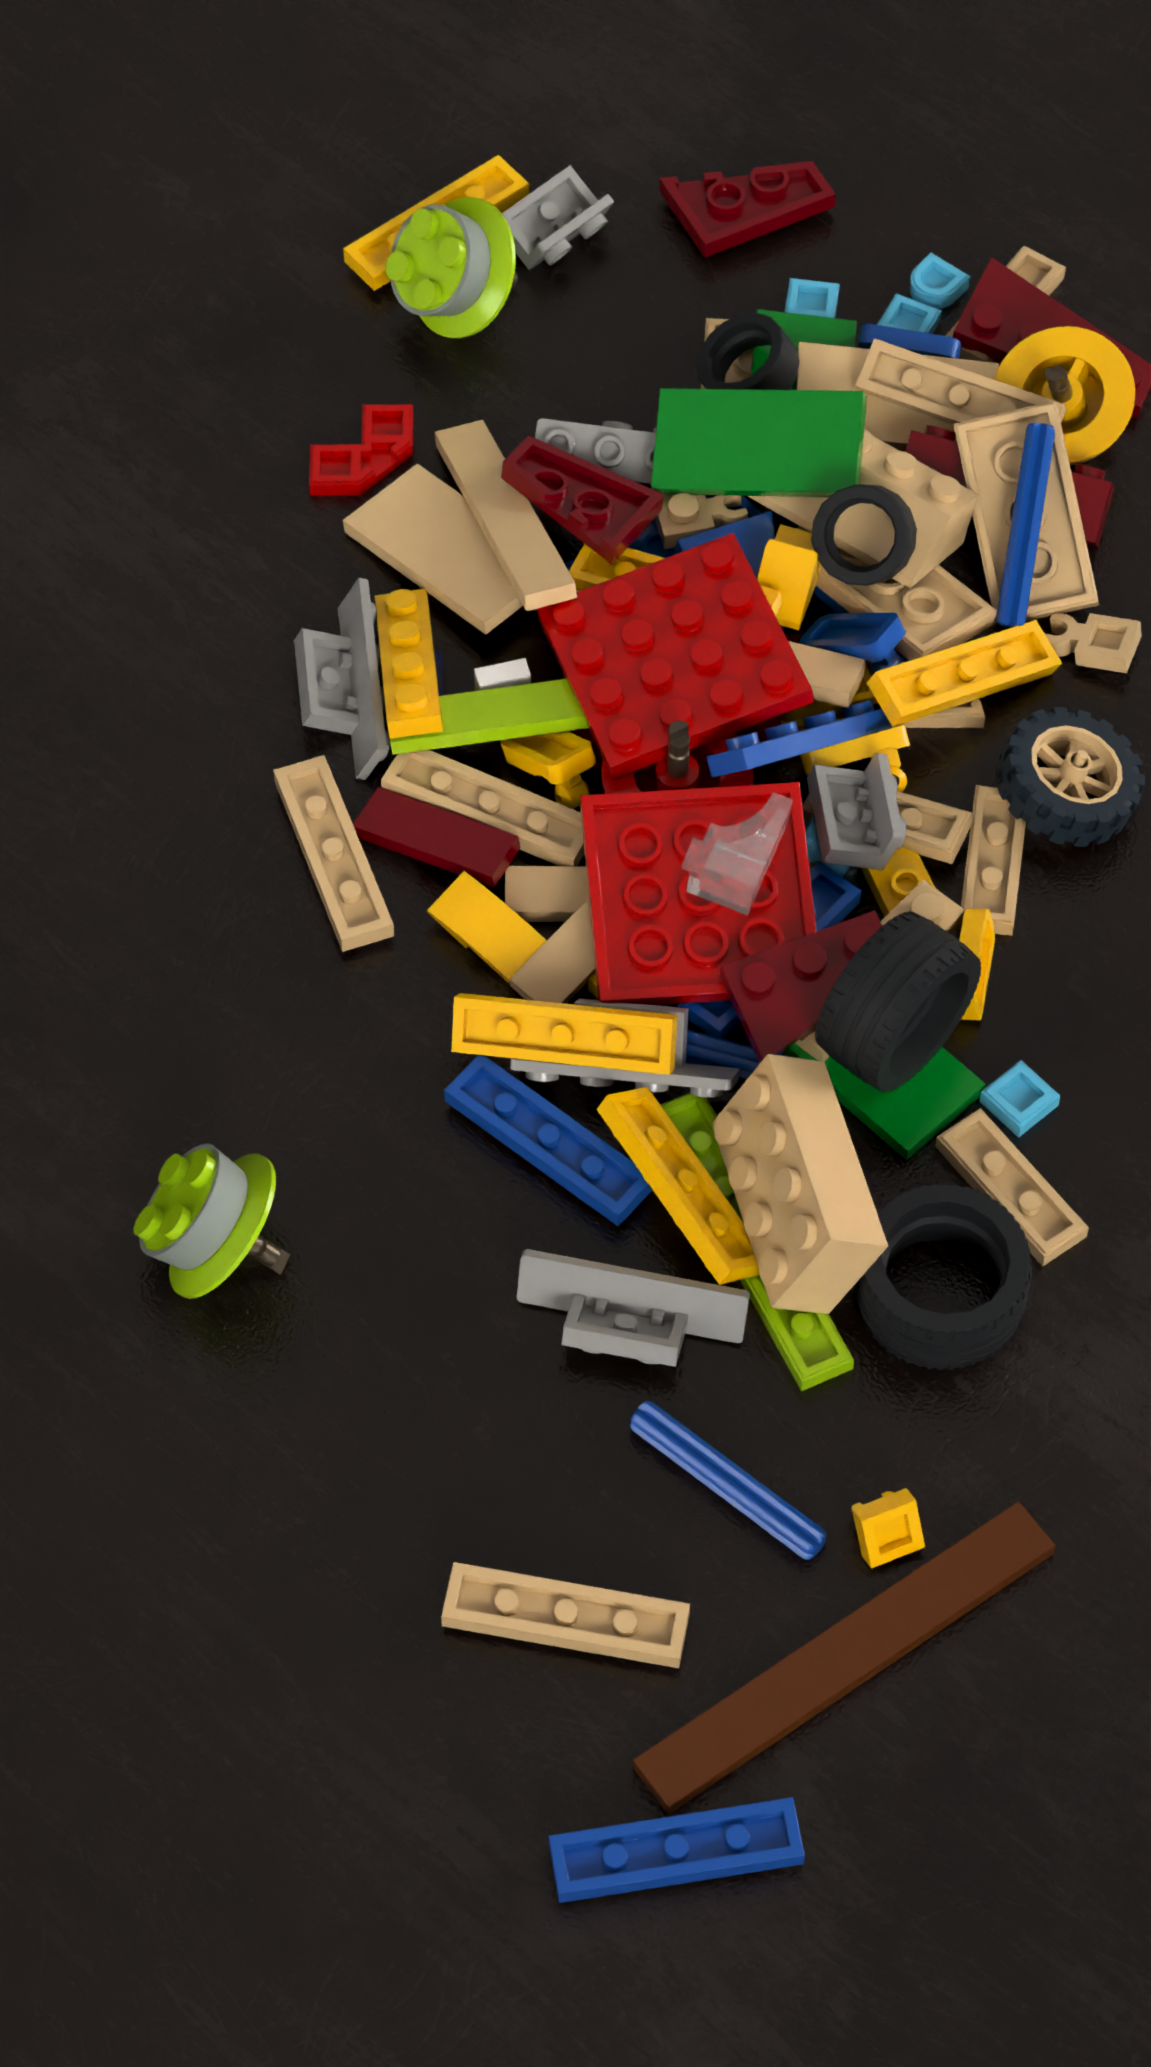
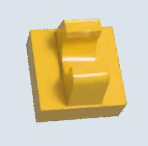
M907 1488L897 1492H884L881 1494L882 1498L863 1505L858 1502L851 1507L861 1554L871 1569L925 1548L916 1499Z

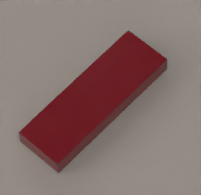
M379 786L353 823L357 836L361 840L458 875L465 871L478 882L494 888L521 848L517 835Z

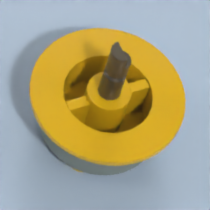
M1054 327L1030 335L1018 343L1006 355L994 377L996 381L1065 405L1067 410L1062 419L1061 426L1070 465L1091 460L1108 449L1125 430L1134 409L1135 383L1132 370L1125 356L1117 346L1104 336L1080 327Z

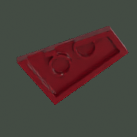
M813 161L754 167L750 175L723 178L722 171L703 173V180L679 183L677 176L660 178L659 192L705 258L835 207L836 193Z
M529 435L502 464L501 478L611 565L662 511L664 494Z
M875 910L721 966L720 978L759 1063L762 1062L767 1054L780 1055L799 1039L803 1041L815 1031L822 1006L835 981L839 978L854 954L882 926Z

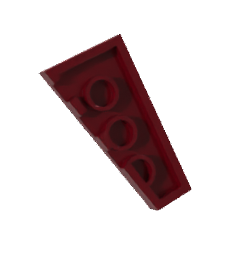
M991 257L953 332L952 338L960 341L961 347L986 354L990 359L1002 363L1006 355L1018 343L1039 331L1064 326L1080 327L1094 331L1117 346L1129 363L1135 383V403L1131 417L1137 419L1151 390V364Z

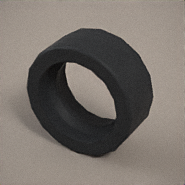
M759 313L738 315L723 322L708 335L699 350L696 368L699 381L706 389L789 390L797 377L799 358L795 345L772 317ZM757 346H771L767 360L752 376L739 382L725 383L728 369L733 361L742 353Z
M857 484L837 490L821 504L813 520L811 542L814 551L818 554V562L829 575L846 584L868 586L892 579L907 566L915 550L917 527L911 509L898 494L883 486ZM860 503L873 504L883 509L891 518L895 530L894 544L889 554L882 561L871 566H856L846 561L837 551L834 541V528L839 516L849 507Z

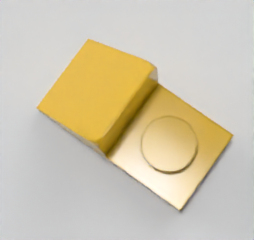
M780 524L775 539H769L766 543L757 580L761 586L780 591L782 605L776 615L779 624L799 630L817 584L822 565L818 562L817 552L814 551L811 542V532Z

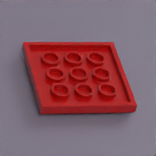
M734 533L576 592L577 598L536 609L541 626L584 715L612 779L667 759L669 726L675 721H684L689 725L688 734L690 736L691 750L814 702L813 690Z
M800 782L581 795L580 811L597 991L600 1003L624 1002L667 1005L728 1001L730 997L720 978L721 966L817 932Z

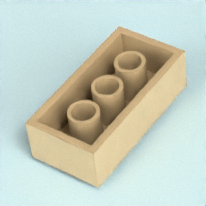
M767 1054L712 1122L714 1136L720 1147L729 1175V1182L733 1188L744 1221V1229L748 1234L759 1268V1275L764 1283L771 1308L829 1314L886 1250L888 1243L825 1062Z

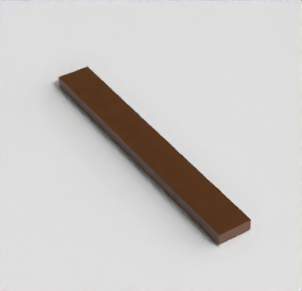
M1019 1501L633 1759L632 1768L665 1812L670 1815L1052 1556L1056 1545Z

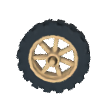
M1053 707L1051 712L1048 713L1041 709L1033 712L1028 721L1024 718L1019 722L999 757L1000 761L995 772L996 779H1001L998 791L1002 800L1007 799L1010 803L1008 808L1010 813L1017 820L1022 818L1028 823L1026 828L1037 835L1042 832L1050 836L1049 841L1062 845L1065 841H1070L1076 847L1088 846L1090 841L1094 840L1097 844L1108 841L1113 833L1117 835L1133 813L1142 797L1140 792L1145 785V774H1140L1139 770L1142 767L1141 759L1138 753L1133 754L1129 748L1132 744L1125 735L1121 734L1118 736L1112 731L1114 726L1104 719L1098 722L1090 718L1091 713L1077 709L1076 713L1067 712V707ZM1059 755L1065 756V760H1063ZM1037 757H1039L1050 768L1039 767L1037 764ZM1095 774L1098 780L1093 779L1089 776ZM1086 792L1099 798L1088 799Z

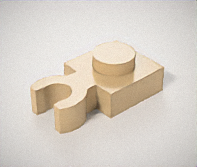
M689 493L664 494L662 511L655 517L664 549L674 548L679 539L748 518L747 508L738 510L728 509L741 506V496L716 495L706 499L705 495H691Z
M1093 613L1089 614L1086 624L1077 623L1073 617L1067 614H1052L1050 617L1051 632L1057 634V636L1045 634L1058 657L1075 653V661L1078 666L1127 673L1142 636L1141 621Z

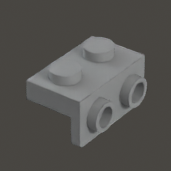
M569 165L502 214L511 228L516 254L526 267L531 270L543 260L549 266L554 264L570 251L572 246L569 241L579 234L586 240L598 232L608 222L604 214L612 206L614 200L609 194L597 200L579 175Z
M875 753L865 771L814 765L807 777L823 863L884 870L895 850L902 847L906 835L905 820L899 815L896 800L897 780L894 775H891L887 754Z

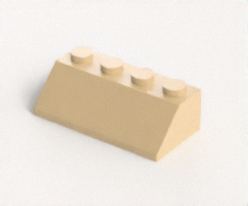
M864 429L860 484L883 486L898 494L911 509L917 527L915 550L907 566L892 578L908 588H912L964 543L978 494L962 486L956 479L935 471L917 461L911 454L897 450ZM748 496L811 533L813 520L821 504L829 498ZM860 503L849 507L839 516L835 524L834 541L836 547L869 566L882 561L889 554L894 544L895 530L891 518L883 509L873 504Z

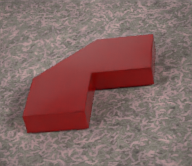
M413 404L362 405L361 444H310V496H361L413 456Z

